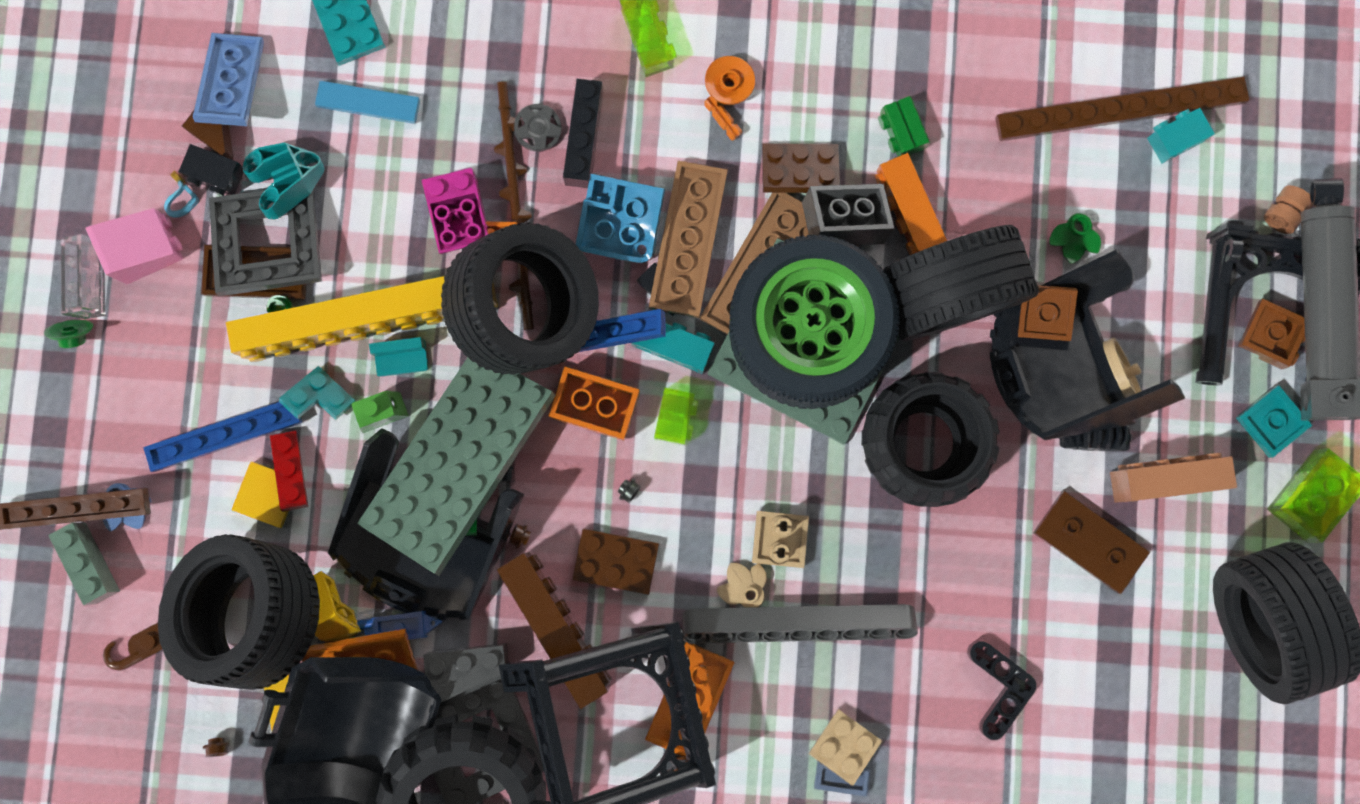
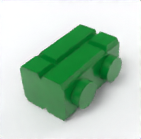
M911 96L882 107L878 120L882 130H887L889 134L888 145L892 153H896L899 157L906 153L909 155L917 153L928 147L930 140Z

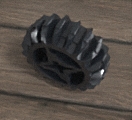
M1127 425L1058 439L1059 445L1065 449L1126 452L1130 449L1132 434L1131 427Z

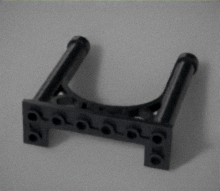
M1239 220L1227 221L1226 224L1217 227V229L1207 234L1206 239H1210L1209 244H1212L1200 366L1199 371L1196 372L1195 383L1210 386L1223 385L1231 303L1234 295L1245 282L1255 276L1272 273L1290 275L1303 280L1302 265L1294 257H1302L1301 237L1289 239L1284 238V235L1279 233L1260 235L1258 231L1253 230L1254 226L1244 225V222ZM1356 239V249H1357V274H1358V296H1359V292H1360V239ZM1243 252L1256 256L1258 264L1255 269L1250 271L1240 263ZM1265 252L1279 253V257L1276 261L1267 263ZM1233 268L1241 277L1230 285Z

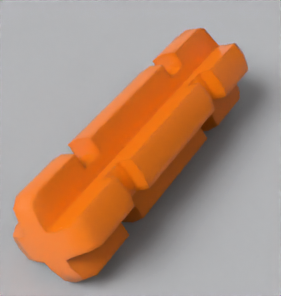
M711 96L704 101L705 107L709 112L712 111V116L720 127L726 130L730 140L733 141L740 137L742 130L737 124H734V119L723 105L720 106V103Z

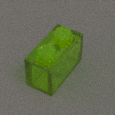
M664 387L654 440L685 446L686 440L691 441L694 426L689 425L691 415L696 416L699 401L694 400L695 393Z

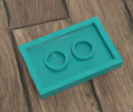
M312 0L339 66L386 48L367 0Z

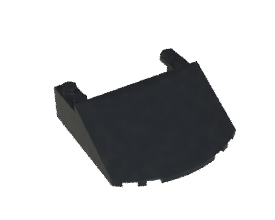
M1118 249L1041 285L1077 288L1071 341L1018 337L1021 304L994 314L996 317L994 328L990 330V338L992 339L990 361L995 383L1005 404L1015 417L1033 434L1043 440L1136 424L1135 419L1185 399L1182 389L1172 379L1125 398L1113 375L1104 351V340L1091 305L1101 303L1117 293L1129 290L1134 282L1132 268Z
M381 428L363 445L328 554L333 561L337 559L346 570L344 574L349 579L353 577L364 586L362 590L392 608L405 613L426 611L427 615L437 617L438 620L443 621L447 618L469 619L511 534L510 530L524 494L514 489L503 491L498 497L489 523L477 518V535H466L442 573L438 576L357 524L388 478L399 447L397 437L393 433Z

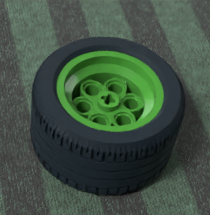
M803 235L797 236L795 239H786L784 242L781 241L775 244L774 247H769L764 253L757 256L750 263L748 269L744 271L736 285L731 301L729 336L731 348L734 352L733 355L736 362H738L740 370L744 372L743 374L747 380H750V383L755 388H758L761 393L768 395L767 397L772 400H777L778 403L787 404L790 407L796 406L802 409L826 408L854 397L866 388L886 366L897 342L898 326L900 325V317L898 315L900 313L899 305H897V296L894 294L895 290L892 283H890L889 277L886 273L884 274L883 268L879 264L877 265V261L873 257L868 256L867 252L862 249L860 250L854 244H849L848 241L838 240L835 237L830 236L829 238L825 235H807L805 237ZM812 291H818L822 294L823 300L819 303L812 302L808 294ZM788 301H793L798 305V310L794 313H789L784 309V304ZM832 307H840L844 311V317L840 319L832 317L830 309ZM817 316L819 318L817 321L819 326L814 324L810 327L807 317L813 318ZM784 327H790L794 330L795 337L789 340L784 339L780 331ZM829 333L838 334L841 338V343L838 345L830 344L827 340V335ZM806 343L813 344L816 347V354L812 356L806 355L802 351V346Z

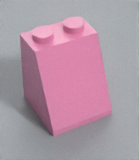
M155 208L86 227L105 274L127 285L183 259L180 252L183 250L182 245L170 230L173 227L171 220L166 213L163 214Z

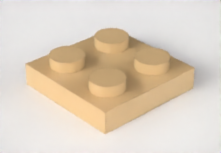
M838 709L808 754L853 786L882 740Z

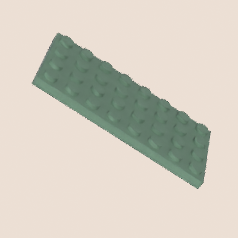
M467 357L357 524L429 571L440 576L556 395L551 390L519 373L515 375L494 373L492 370L488 371L484 367L478 366L476 362H472Z

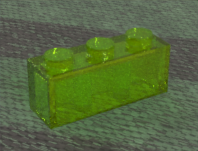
M620 0V10L645 78L674 68V59L677 58L673 44H668L665 36L668 35V30L664 20L659 21L657 13L660 10L657 0Z

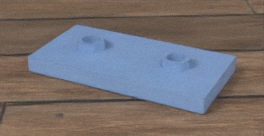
M211 33L193 113L195 122L247 126L264 47L263 37Z

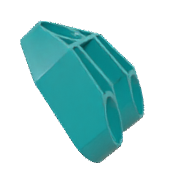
M285 142L259 147L249 153L243 162V171L251 182L260 183L272 177L274 179V182L262 193L259 199L261 211L270 220L279 219L310 195L325 170L324 164L317 154ZM310 163H318L314 166H307ZM271 203H274L271 208L267 209Z

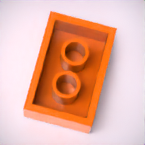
M564 366L549 417L566 424L625 441L640 396V389Z

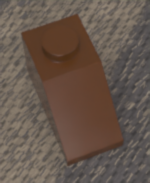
M193 110L182 127L219 155L233 160L229 125L195 122Z

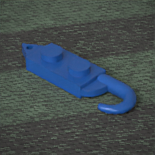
M426 611L362 619L357 620L360 630L365 631V636L406 629L408 639L413 640L428 638V634L438 627L442 621L427 615Z

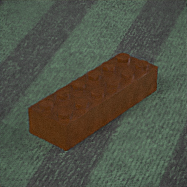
M525 552L497 569V572L550 659L593 647L591 644L586 645L582 639L585 634L579 623L571 621L568 616L571 610L564 599L559 601L554 592L557 590V587L551 577L545 578L541 571L544 566L537 554L533 555L530 552ZM605 670L564 683L581 710L609 692L612 678L608 671Z

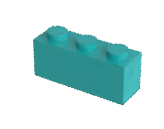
M673 322L672 326L666 324V337L631 343V346L703 374L714 347V342H711V337L700 332H697L696 335L686 332L687 327Z

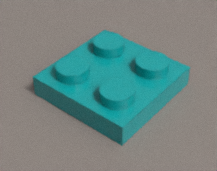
M1279 385L1271 388L1236 417L1268 458L1275 457L1313 426L1309 421H1301V411Z

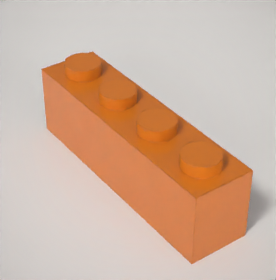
M906 153L880 164L876 170L875 178L877 184H884L889 209L894 211L897 217L895 222L899 233L905 235L908 242L906 243V249L909 255L946 242L945 234L909 154Z

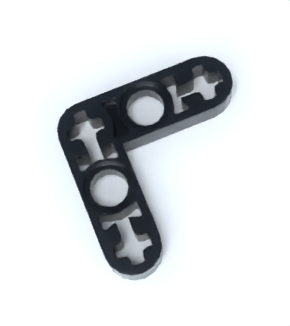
M977 640L968 647L967 654L969 659L1005 686L979 723L980 731L986 738L998 740L1004 736L1034 694L1036 681L1029 673L990 644ZM977 647H985L983 652L993 658L990 663L982 657L976 659L977 653L975 649ZM1000 661H1004L1008 665V672L1004 676H998L995 672V666ZM1013 675L1023 681L1027 678L1026 684L1029 687L1027 690L1021 689L1019 691L1020 685L1010 679ZM1005 699H1012L1015 704L1014 710L1010 713H1004L1001 709V703ZM995 712L1007 718L1005 722L999 719L996 723L998 731L996 733L991 731L988 734L989 728L987 724L989 722L995 723L998 719L994 715Z

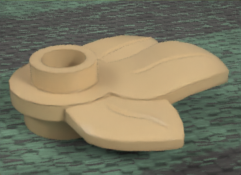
M730 563L727 569V580L729 583L717 588L718 595L730 605L741 604L745 608L760 607L765 599L763 588L767 582L764 568L760 564H756L748 570L742 564ZM751 591L755 592L756 597L753 600H748L747 594Z

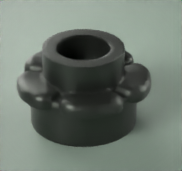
M632 479L630 482L625 480L618 489V493L621 494L620 500L630 503L641 487L635 483L636 479Z

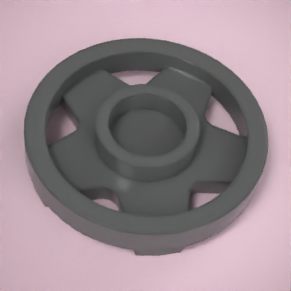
M528 105L516 116L514 122L516 139L524 148L530 151L543 152L551 149L558 142L561 135L560 119L555 111L547 105ZM539 109L541 111L539 113H534L532 110ZM551 117L555 120L556 125L550 122ZM522 118L524 125L518 129L519 120ZM548 137L555 138L550 144L546 145ZM523 139H532L534 146L528 144Z

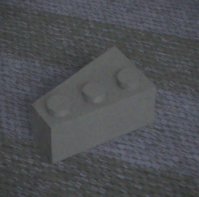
M507 643L432 651L423 655L425 675L430 680L434 690L441 697V702L499 676L498 665L509 662Z

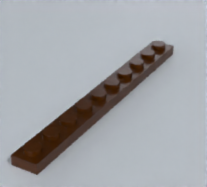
M1245 77L997 114L995 119L999 141H1007L1176 115L1187 109L1193 112L1198 108L1209 110L1246 104L1250 100Z

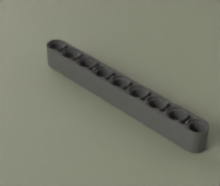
M906 604L688 609L682 614L684 641L688 643L910 639L918 634L915 608Z

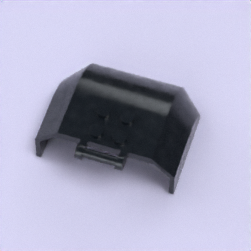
M310 657L292 667L284 692H277L275 690L264 691L261 699L263 706L255 731L251 732L249 738L250 745L254 747H267L261 764L264 804H378L376 798L385 766L393 751L401 748L404 738L420 726L426 725L428 729L433 727L442 699L432 687L428 677L423 672L410 666L373 657ZM274 706H280L272 732L266 733Z

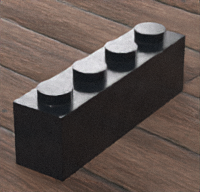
M576 79L563 172L565 186L588 188L590 174L593 172L604 93L602 81Z

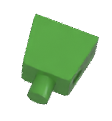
M383 391L351 404L362 433L409 417L401 392Z

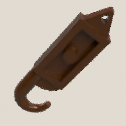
M158 623L131 636L128 642L130 656L120 661L113 660L111 649L116 645V642L112 641L104 649L103 660L110 669L121 671L163 651L159 640Z

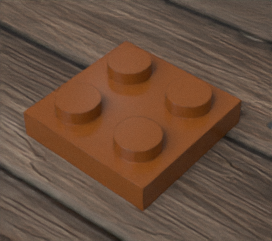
M1038 285V295L1021 303L1018 337L1071 341L1077 288Z

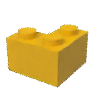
M322 571L313 575L317 583L320 599L319 621L315 636L320 641L328 643L349 639L360 633L361 630L354 610L341 602L334 579Z

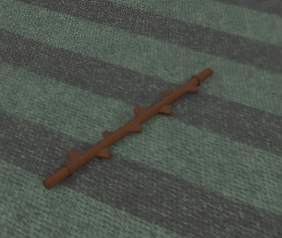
M500 81L497 82L498 111H500L503 141L494 147V152L505 157L508 186L499 191V197L510 202L512 222L519 224L525 223L532 218L531 212L521 209L518 177L526 173L527 169L515 160L512 132L514 131L516 118L510 115L511 106L509 105L507 82ZM519 120L518 128L522 126L521 120ZM517 263L518 279L509 285V290L520 295L521 302L519 305L522 308L524 331L534 330L532 314L533 301H531L528 278L529 269Z

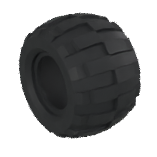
M941 372L910 374L884 389L871 404L866 414L861 435V445L863 446L866 458L864 461L870 474L874 475L880 483V487L888 494L914 506L940 507L955 504L966 499L976 489H980L989 478V472L993 464H996L1000 447L997 446V434H1000L997 419H993L988 408L990 404L981 393L978 394L971 388L970 383L956 376L944 375ZM915 413H930L940 417L948 425L952 433L953 448L948 460L942 466L932 471H918L908 467L902 462L896 452V431L904 419Z

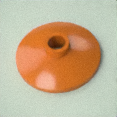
M723 56L709 65L705 74V86L709 95L714 100L726 105H735L745 101L751 95L755 86V75L751 66L743 59L735 56ZM731 81L734 85L728 87L725 85V82Z

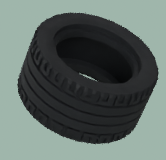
M523 222L517 225L506 226L468 244V246L462 249V252L456 255V258L451 262V266L447 269V274L444 276L441 307L448 332L452 336L453 342L462 350L465 356L472 362H476L478 366L484 367L485 370L515 375L560 364L567 361L568 358H572L575 353H578L580 348L584 347L586 341L589 340L590 334L594 330L599 309V293L594 272L586 256L571 239L556 229H551L549 226L530 222L525 224ZM504 260L513 261L528 268L537 277L544 289L547 299V318L542 331L533 341L523 339L511 332L500 320L495 310L492 298V284L495 273Z
M1002 225L970 233L924 249L883 269L884 274H887L890 283L893 285L894 294H896L898 300L897 305H899L900 313L898 315L900 317V325L898 326L899 338L903 341H909L936 334L996 314L1036 297L1039 293V288L1034 279L1035 276L1023 241H1021L1018 228L1013 225Z
M232 534L214 536L199 543L183 556L172 571L164 587L159 605L158 632L165 658L180 676L199 684L256 690L268 688L272 684L278 683L290 674L292 667L302 661L315 637L320 608L316 580L302 557L285 547ZM250 576L255 593L253 615L248 629L240 642L230 649L225 636V618L228 605L238 586Z
M1285 542L1224 563L1218 568L1213 578V597L1219 623L1239 666L1262 695L1273 702L1287 705L1356 680L1360 674L1359 623L1342 586L1328 566L1314 552L1303 545Z

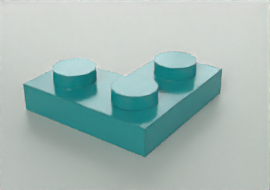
M317 366L279 398V402L297 419L318 403L330 416L337 420L352 407L351 404L355 402V399L322 368Z

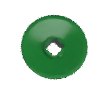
M67 320L49 326L45 329L44 335L49 339L57 340L61 348H74L86 342L85 335L92 331L94 324L88 320Z

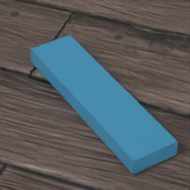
M319 81L315 101L317 108L416 124L420 104L419 97Z

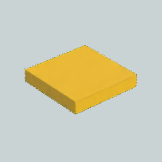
M250 461L231 510L282 528L289 511L282 512L280 510L275 470Z

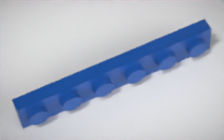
M280 402L145 446L143 449L150 472H157L303 422L301 417L297 419Z

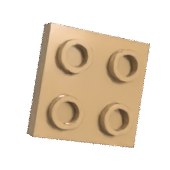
M756 511L752 563L804 568L809 516Z

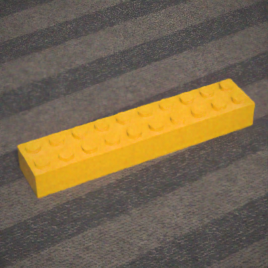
M444 276L226 322L231 353L240 356L241 359H248L250 362H259L265 360V356L275 354V357L290 355L291 350L311 351L316 349V345L324 343L326 346L341 344L343 339L351 338V341L366 339L367 334L387 335L392 333L391 329L401 327L402 330L417 328L419 323L427 322V325L441 323L444 318L441 307ZM493 283V284H492V298H493V303H494V307H498L497 298H496V293H495V288H494V283Z

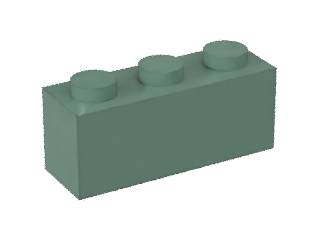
M72 522L48 535L83 605L97 604L120 592L86 523Z

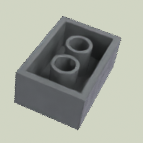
M884 184L810 186L802 201L809 235H825L829 238L831 236L838 238V240L848 241L849 244L876 245L885 244L894 230Z

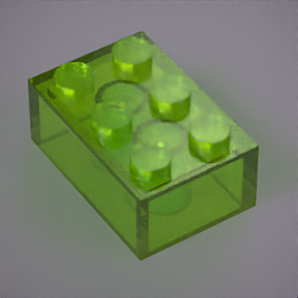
M1329 448L1314 450L1267 510L1307 543H1323L1359 498L1360 473Z

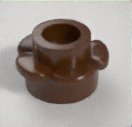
M516 524L511 533L509 543L516 545V549L520 545L525 546L529 540L531 531L527 530L526 524Z
M225 738L208 739V744L202 748L205 749L206 757L224 756L228 754L230 743L225 742Z

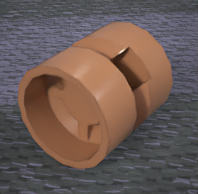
M1285 186L1276 198L1277 204H1272L1264 214V220L1274 230L1284 234L1294 233L1301 223V212L1311 209L1313 206L1311 205L1310 194L1296 186Z

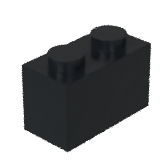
M192 144L189 145L178 171L186 177L185 182L199 188L201 184L210 187L209 191L220 196H224L225 193L229 195L235 194L244 174L243 166L237 161Z

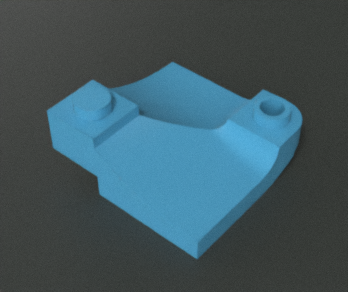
M590 174L587 195L582 206L576 245L582 252L637 263L649 261L655 253L657 230L665 189ZM640 245L646 247L647 251L645 254L639 253L638 247Z

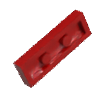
M291 431L270 435L280 510L285 512L309 507L298 433Z

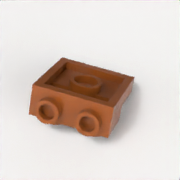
M1261 299L1256 305L1238 346L1259 355L1258 359L1281 370L1293 366L1299 358V352L1297 351L1300 344L1305 342L1304 317L1270 301Z

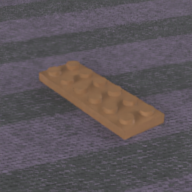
M678 160L649 309H662L667 313L694 318L700 317L727 169Z

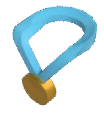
M174 170L170 176L178 183L179 189L167 198L164 210L170 217L179 218L189 213L199 203V198L186 185L185 179ZM185 189L192 199L182 209L177 211L170 210L171 203Z

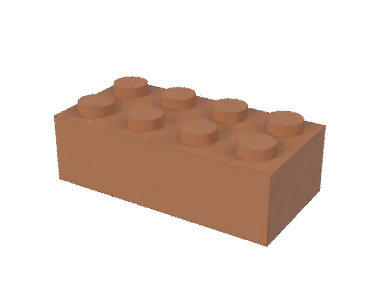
M1221 452L1119 465L1118 471L1110 472L1114 503L1237 488L1232 456L1222 458Z

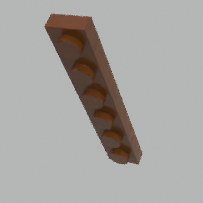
M148 488L0 503V530L151 514Z

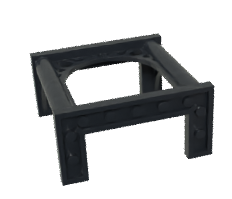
M679 622L631 628V637L545 661L540 659L507 662L498 665L504 692H527L550 801L537 800L528 804H648L693 787L709 788L716 785L714 777L715 768L710 760L709 742L704 734L703 717L698 708L696 686L692 681L689 669L690 660L685 651L684 634ZM663 655L666 668L661 674H658L655 670V664L657 659ZM642 658L648 659L647 666L643 664ZM617 667H630L642 671L658 684L669 705L671 733L664 755L660 758L658 764L643 777L574 801L549 687ZM667 677H668V680H669L670 687L667 685V681H666V678H667ZM679 730L681 732L682 740L679 738ZM676 746H683L686 756H675L674 750Z

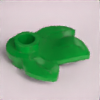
M1077 213L1072 215L1067 220V223L1059 224L1053 229L1049 238V244L1051 246H1062L1065 259L1070 264H1073L1081 259L1085 251L1099 253L1101 239L1099 234L1092 229L1090 218L1085 214ZM1075 223L1081 224V231L1075 229Z

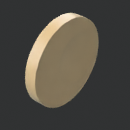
M1115 338L1104 341L1103 347L1108 363L1124 397L1127 398L1141 392L1140 385L1135 376L1142 373L1138 363L1130 365L1123 349Z

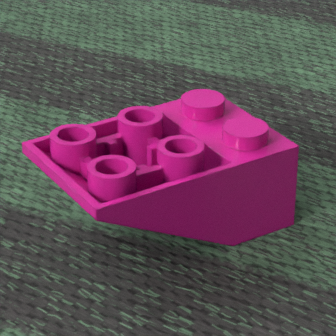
M472 168L422 180L439 254L463 249L468 244L488 235L482 197L476 174Z

